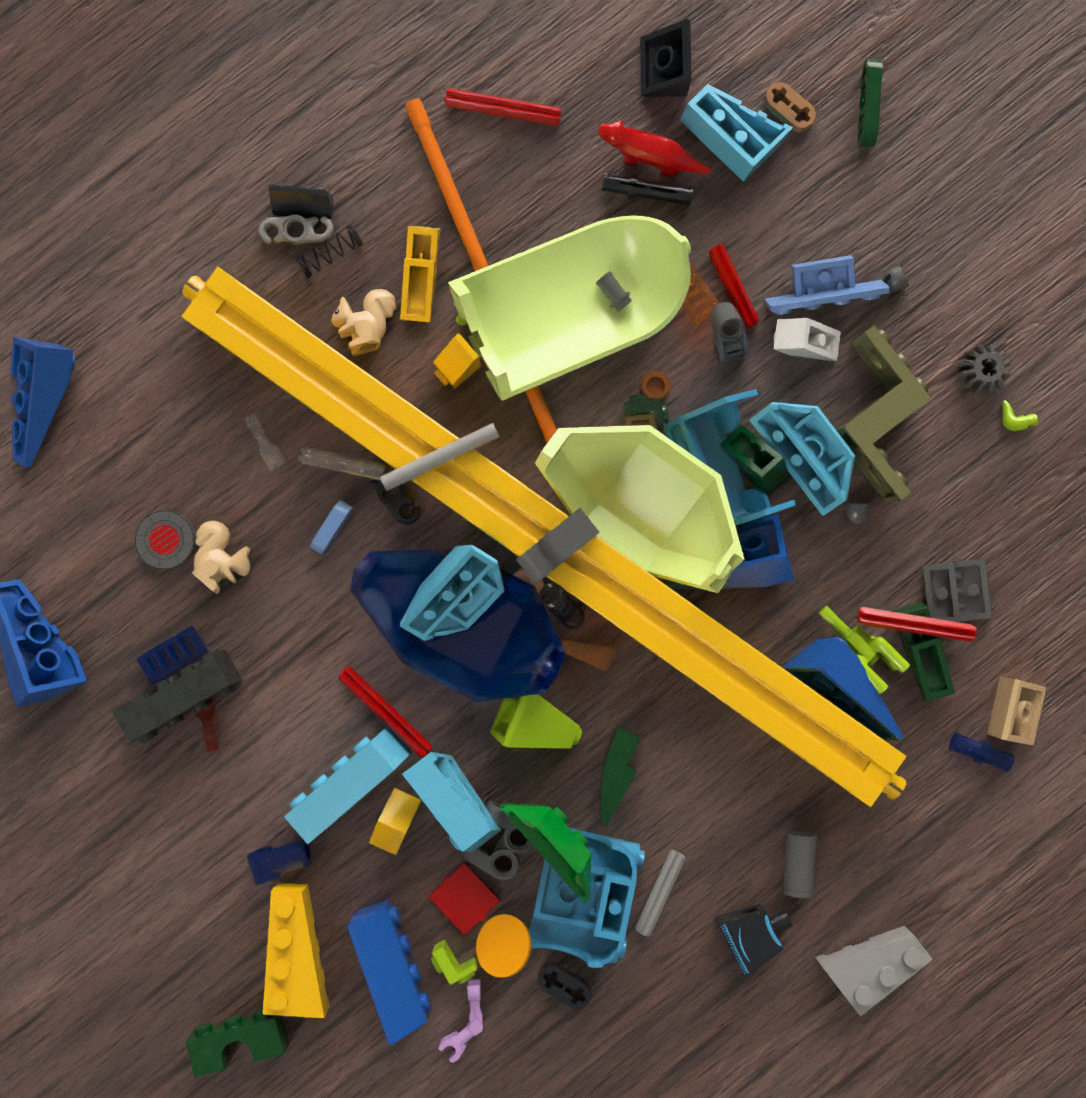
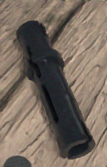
M605 172L602 191L626 194L628 198L634 199V196L685 204L687 206H690L693 195L692 186L688 187L641 179L636 174H632L630 177Z

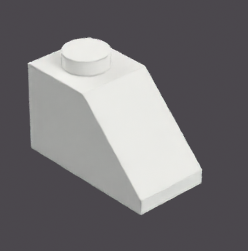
M809 318L777 319L773 349L790 356L837 361L841 332Z

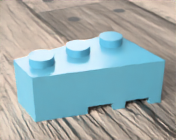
M707 84L687 104L680 121L744 182L783 144L793 127L787 124L782 126L766 118L767 114L759 110L756 113L741 105L742 101Z
M430 752L402 774L433 813L436 820L449 834V840L457 850L473 852L501 831L452 755Z

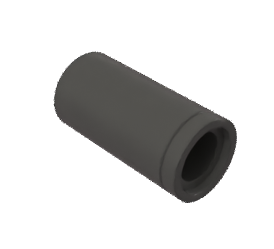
M788 831L786 833L784 895L796 898L814 897L816 834L803 831Z

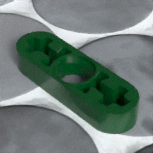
M866 59L863 64L857 133L858 146L874 147L877 142L883 70L882 60Z

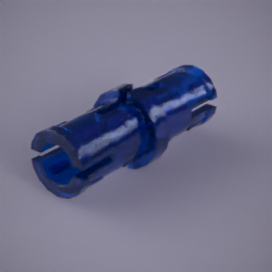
M955 732L949 743V750L971 757L975 763H986L1004 772H1009L1013 766L1014 754L992 747L988 741L981 740L979 742Z

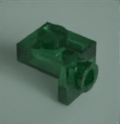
M646 394L633 395L629 397V401H625L623 404L624 417L654 413L657 431H662L664 423H668L667 405L661 404V398L647 399Z

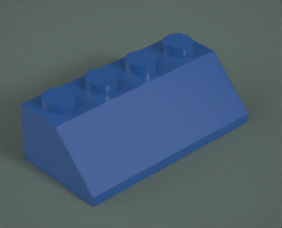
M390 899L355 911L347 928L388 1044L391 1045L427 1023L429 1011L432 1010V1004L428 993H423L419 982L422 981L420 969L417 963L412 964L409 956L412 948L408 936H402L399 924L402 923L397 906L392 907Z

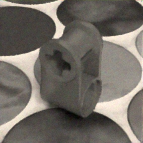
M728 302L716 305L710 313L713 334L712 344L717 361L724 363L725 359L740 354L743 356L749 355L745 324L736 308Z

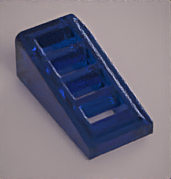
M192 625L136 659L149 681L154 684L209 650ZM185 637H188L196 650L195 652L191 653L183 641ZM177 644L184 655L183 659L179 658L172 645ZM164 650L173 662L171 666L168 665L161 653ZM151 658H155L162 669L161 672L158 671Z

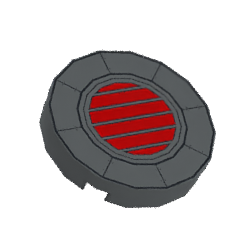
M158 510L147 515L139 523L135 532V548L139 557L147 565L156 569H175L180 567L192 557L195 550L196 532L192 523L184 515L171 510Z

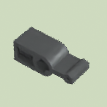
M579 508L516 560L536 584L600 532L582 509Z

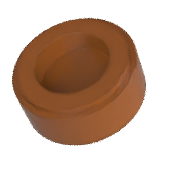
M649 372L640 383V392L650 402L662 401L670 391V381L662 372Z

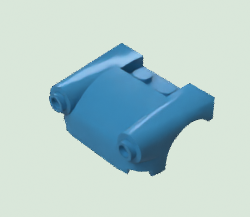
M568 827L573 833L579 830L589 841L586 848L592 853L590 899L584 903L544 859L529 928L531 948H548L567 952L584 960L588 967L603 968V965L617 963L618 958H624L627 946L625 935L636 886L637 868L642 869L645 851L640 850L639 843Z

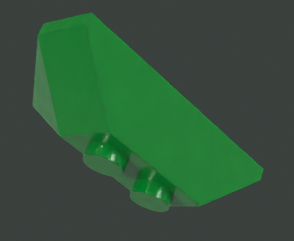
M503 803L499 807L500 810L573 892L586 903L590 899L592 853L586 848L589 841L579 830L573 833L568 828L566 823L569 819L558 807L552 810L547 805Z

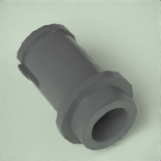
M611 271L596 282V285L600 287L612 303L610 305L611 308L615 307L617 311H620L632 301L629 297L630 292L624 291Z

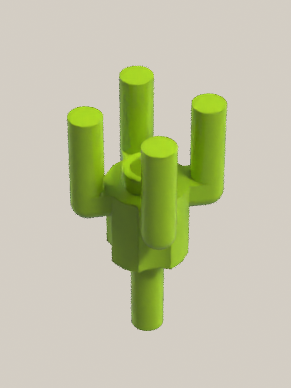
M827 605L818 612L841 639L849 644V649L858 656L871 684L879 694H882L888 688V685L870 668L879 658L893 672L898 669L903 673L909 668L910 664L883 637L869 636L859 625L851 630Z

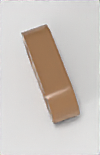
M782 82L772 84L767 90L764 104L769 112L784 124L793 127L792 130L794 132L802 133L811 127L815 120L816 112L807 100L789 85ZM779 93H782L784 95L783 100L777 104L773 102L774 95L777 96ZM805 112L807 114L805 120H802L800 123L795 120L797 114Z

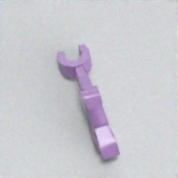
M480 978L468 980L470 1021L467 1023V1026L459 1033L455 1031L446 1035L439 1043L438 1049L440 1051H443L447 1046L455 1048V1051L449 1055L451 1063L461 1057L467 1047V1042L473 1036L482 1032L483 1014L480 1008Z

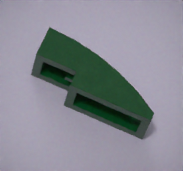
M922 602L892 610V612L931 618L928 606ZM897 630L924 701L927 703L954 694L955 691L940 637Z
M617 724L610 739L600 777V816L602 823L606 825L610 822L637 772L635 767L627 763L641 738Z

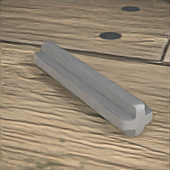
M670 850L635 926L638 933L647 937L652 934L685 861V856L682 853Z

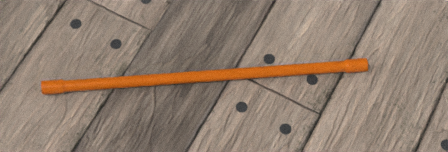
M420 98L412 99L404 105L414 130L420 138L474 271H478L489 265L431 129V122ZM538 385L526 390L525 393L544 439L548 443L557 429Z

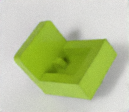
M445 939L434 945L431 961L439 974L444 973L450 985L457 981L462 984L475 975L474 971L477 970L478 966L476 957L459 965Z

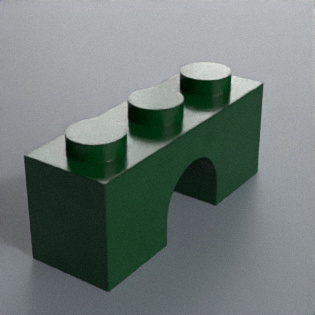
M263 1009L255 1011L253 1016L242 1018L241 1015L229 1017L223 1021V1024L212 1026V1023L201 1024L194 1028V1031L185 1041L194 1077L224 1070L231 1060L229 1043L234 1041L243 1042L250 1048L254 1062L283 1055L289 1046L283 1016L264 1015Z

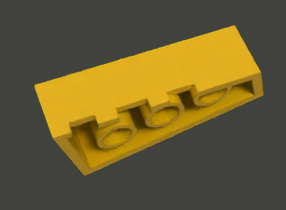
M278 882L271 890L263 1002L264 1015L325 1018L330 1008L329 998L325 989L324 971L320 961L319 942L315 933V920L308 884Z

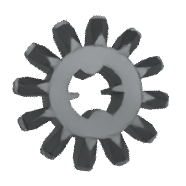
M978 344L974 347V351L967 350L964 353L966 360L958 362V366L965 371L959 373L957 377L961 379L966 377L967 379L963 388L967 389L973 386V393L975 395L981 394L982 391L986 395L994 393V389H1002L1005 385L1003 380L1010 378L1011 375L1008 371L1004 370V368L1011 365V362H1003L1001 359L1005 355V351L1001 350L995 354V345L993 344L988 345L986 349L983 344ZM983 365L987 367V369L985 370V375L981 372V370L984 368Z

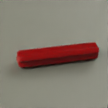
M720 244L711 248L709 251L710 258L732 305L736 308L745 324V329L757 325L759 322L758 316L725 246Z

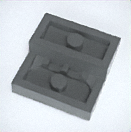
M985 558L923 565L927 605L931 618L953 622L992 619Z

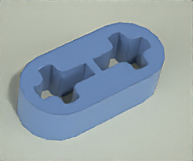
M339 500L315 535L310 548L322 556L325 555L348 521L354 508L346 502Z

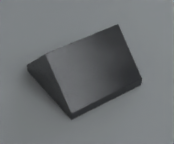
M685 19L640 37L641 96H687L692 81L690 20Z

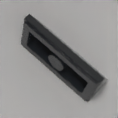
M275 184L269 185L271 210L274 215H299L303 218L317 217L318 220L322 216H326L330 220L332 219L334 200L328 190Z

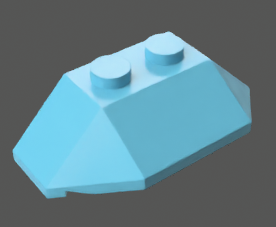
M772 402L749 420L765 442L784 457L787 470L822 516L847 500L855 454L818 406Z
M473 545L455 546L419 586L400 622V627L424 641L433 639L434 636L448 635L469 629L504 592L498 561Z

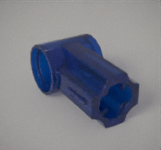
M303 839L275 848L273 846L264 847L246 855L255 885L279 878L283 873L306 867L312 863L309 846Z

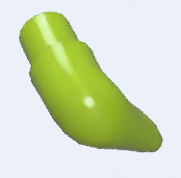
M1006 400L1002 402V422L1006 429L1020 431L1038 424L1036 414L1016 417L1011 405Z

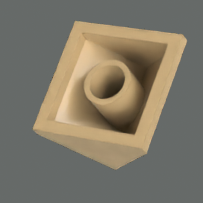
M1000 676L987 734L1007 741L1034 745L1047 687Z

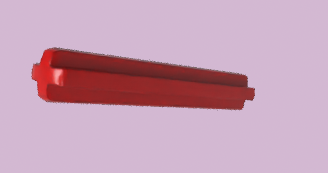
M450 88L445 92L444 103L447 107L554 126L560 123L561 109L558 107Z
M866 607L859 608L857 622L861 625L972 642L975 640L977 628L971 624Z
M346 667L339 674L338 679L420 758H424L432 750V745L351 667Z

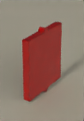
M466 862L460 865L450 876H445L444 882L428 896L463 935L468 933L479 921H485V915L501 901Z

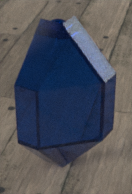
M453 549L370 551L354 568L350 591L402 663L475 702L544 694L558 676L566 652L544 605L539 600V594L534 585L500 569L504 592L469 629L448 635L434 636L433 639L424 641L400 627V622L419 586Z

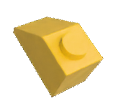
M459 333L433 361L437 368L434 372L435 376L444 386L450 383L454 389L481 367L479 356Z

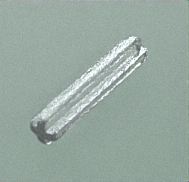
M301 447L298 454V461L303 464L370 479L381 480L380 477L385 472V466L381 463L313 448Z

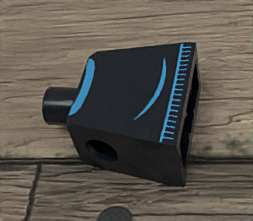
M761 904L714 917L743 978L750 975L784 949L777 934L793 927L785 910L768 917Z

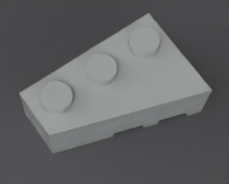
M905 926L871 937L863 943L842 947V950L826 956L822 954L815 957L860 1016L933 960L918 939Z

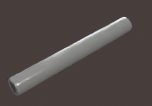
M491 423L381 476L380 479L386 491L498 438V432L494 424Z

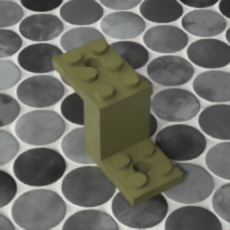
M873 325L850 344L885 387L886 391L843 423L836 431L855 454V466L883 502L887 504L900 501L911 492L906 487L908 481L899 471H894L888 464L889 457L886 452L879 446L875 447L873 443L929 401L931 397L927 393L929 389L924 381L919 377L915 378L908 369L910 365L907 359L902 354L896 353L890 346L891 341L888 335L882 329H877Z

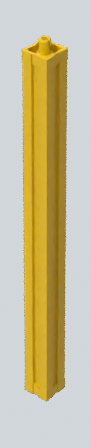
M218 266L206 283L198 276H193L187 281L199 292H196L186 284L184 285L182 294L192 302L181 317L394 469H398L460 439ZM475 449L411 479L412 482L518 557L569 517ZM593 537L546 575L551 581L868 806L872 807L881 792L891 800L896 799L901 794L890 786L889 783L904 790L906 780L895 774V772L907 757L599 537Z

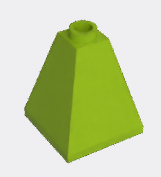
M512 677L489 733L503 746L511 748L571 749L572 745H577L582 729L577 723L532 689Z

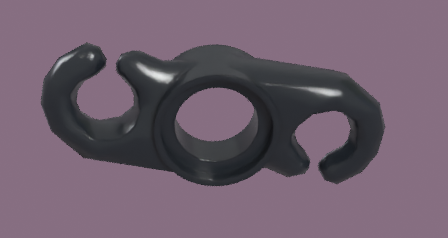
M372 461L365 466L363 478L365 480L370 479L371 470L376 468L381 470L382 476L391 472V470L385 463ZM381 479L369 482V486L375 489L379 500L399 523L410 525L419 519V506H414L413 514L410 517H404L401 513L403 506L414 504V500L407 495L402 484L398 485L400 489L399 498L391 502L387 501L383 496L385 487Z

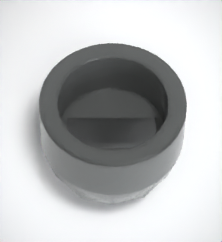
M899 265L891 268L884 275L883 282L889 286V291L897 292L909 286L906 275Z
M845 504V515L851 523L861 524L868 519L870 504Z

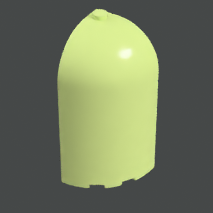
M644 216L615 217L580 228L448 282L460 319L465 318L470 332L473 333V335L468 336L471 346L479 358H483L489 369L486 371V376L499 398L503 401L648 339L662 330L675 317L687 296L691 275L688 254L691 253V247L685 236H681L674 228L661 220ZM609 271L612 272V275L624 291L630 292L629 297L632 301L620 311H617L615 307H610L612 303L600 287L596 285V282Z

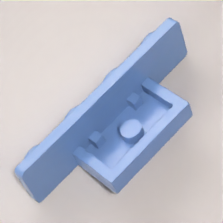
M851 255L792 265L793 294L766 298L765 306L771 312L783 315L791 313L792 309L803 307L806 310L821 308V304L833 302L835 305L849 304L851 299H879L880 295L889 293V286L882 280L855 284L854 258Z

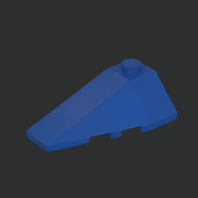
M13 337L10 374L11 377H17V391L11 394V404H14L18 419H15L12 423L13 461L24 467H31L68 386L71 372L75 367L73 350L57 344Z
M774 514L754 519L740 525L741 530L737 531L745 560L733 570L722 588L768 587L793 581L792 566L779 515ZM667 580V585L671 589H700Z
M20 579L0 582V646L7 681L17 708L48 701L87 682L77 653L58 635L60 632L55 624L51 625L41 612L42 607Z
M838 637L817 639L783 667V669L814 690L816 688L828 696V701L836 707L850 711L853 719L881 739L902 740L903 734L882 697L871 684L860 659L849 649V644Z

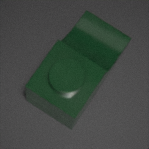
M743 425L739 426L720 444L722 451L740 467L747 480L757 488L762 489L767 496L789 477L784 457Z

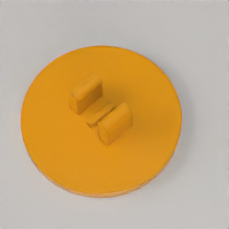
M502 914L489 919L481 928L476 941V954L481 967L488 974L499 978H507L517 974L527 963L531 952V937L526 925L519 918L512 915Z

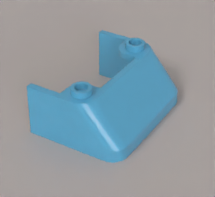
M756 389L723 397L669 421L665 428V436L721 475L735 526L796 505L795 501L791 500L771 507L768 496L762 489L751 488L746 490L738 465L722 451L720 444L728 437L727 434L735 431L740 424V414L736 404L757 396Z

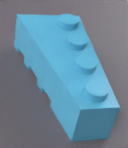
M388 726L371 741L366 736L353 748L356 752L353 757L348 759L346 755L343 756L331 767L335 772L329 778L323 774L310 785L314 790L308 796L302 792L289 804L292 810L284 818L307 844L313 841L392 773L411 754L410 750Z

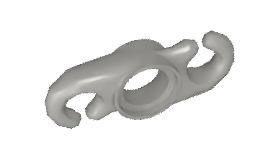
M299 215L267 218L260 224L258 230L261 240L266 244L272 241L266 234V229L273 225L278 228V234L274 237L275 243L285 241L293 245L324 242V240L331 237L333 224L329 218L322 216L320 221L326 226V230L320 235L314 231V226L318 222L317 217L303 218ZM295 222H299L304 226L303 234L297 238H293L288 234L289 226Z

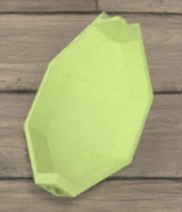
M650 425L558 428L535 462L570 515L581 508L600 533L596 535L654 577L719 593L733 570L745 560L721 475Z

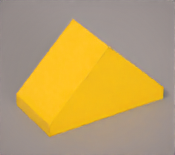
M394 787L377 821L369 843L396 855L420 805L421 799Z

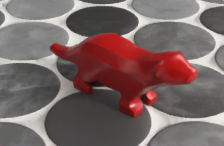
M622 120L615 123L601 124L599 127L598 135L606 143L616 147L625 156V164L636 167L638 162L661 169V175L674 178L678 171L708 175L711 172L709 166L695 160L681 145L667 137L634 128H627L623 125Z

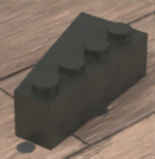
M226 649L210 652L202 657L203 660L190 664L180 670V675H174L154 686L155 689L152 691H145L113 710L112 713L129 743L140 739L143 744L159 735L156 729L166 724L169 729L184 721L183 714L193 710L194 713H197L210 706L209 699L219 694L222 699L238 690L235 684L241 682L242 678Z

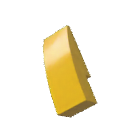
M412 225L408 227L406 258L404 259L401 320L431 322L440 228Z

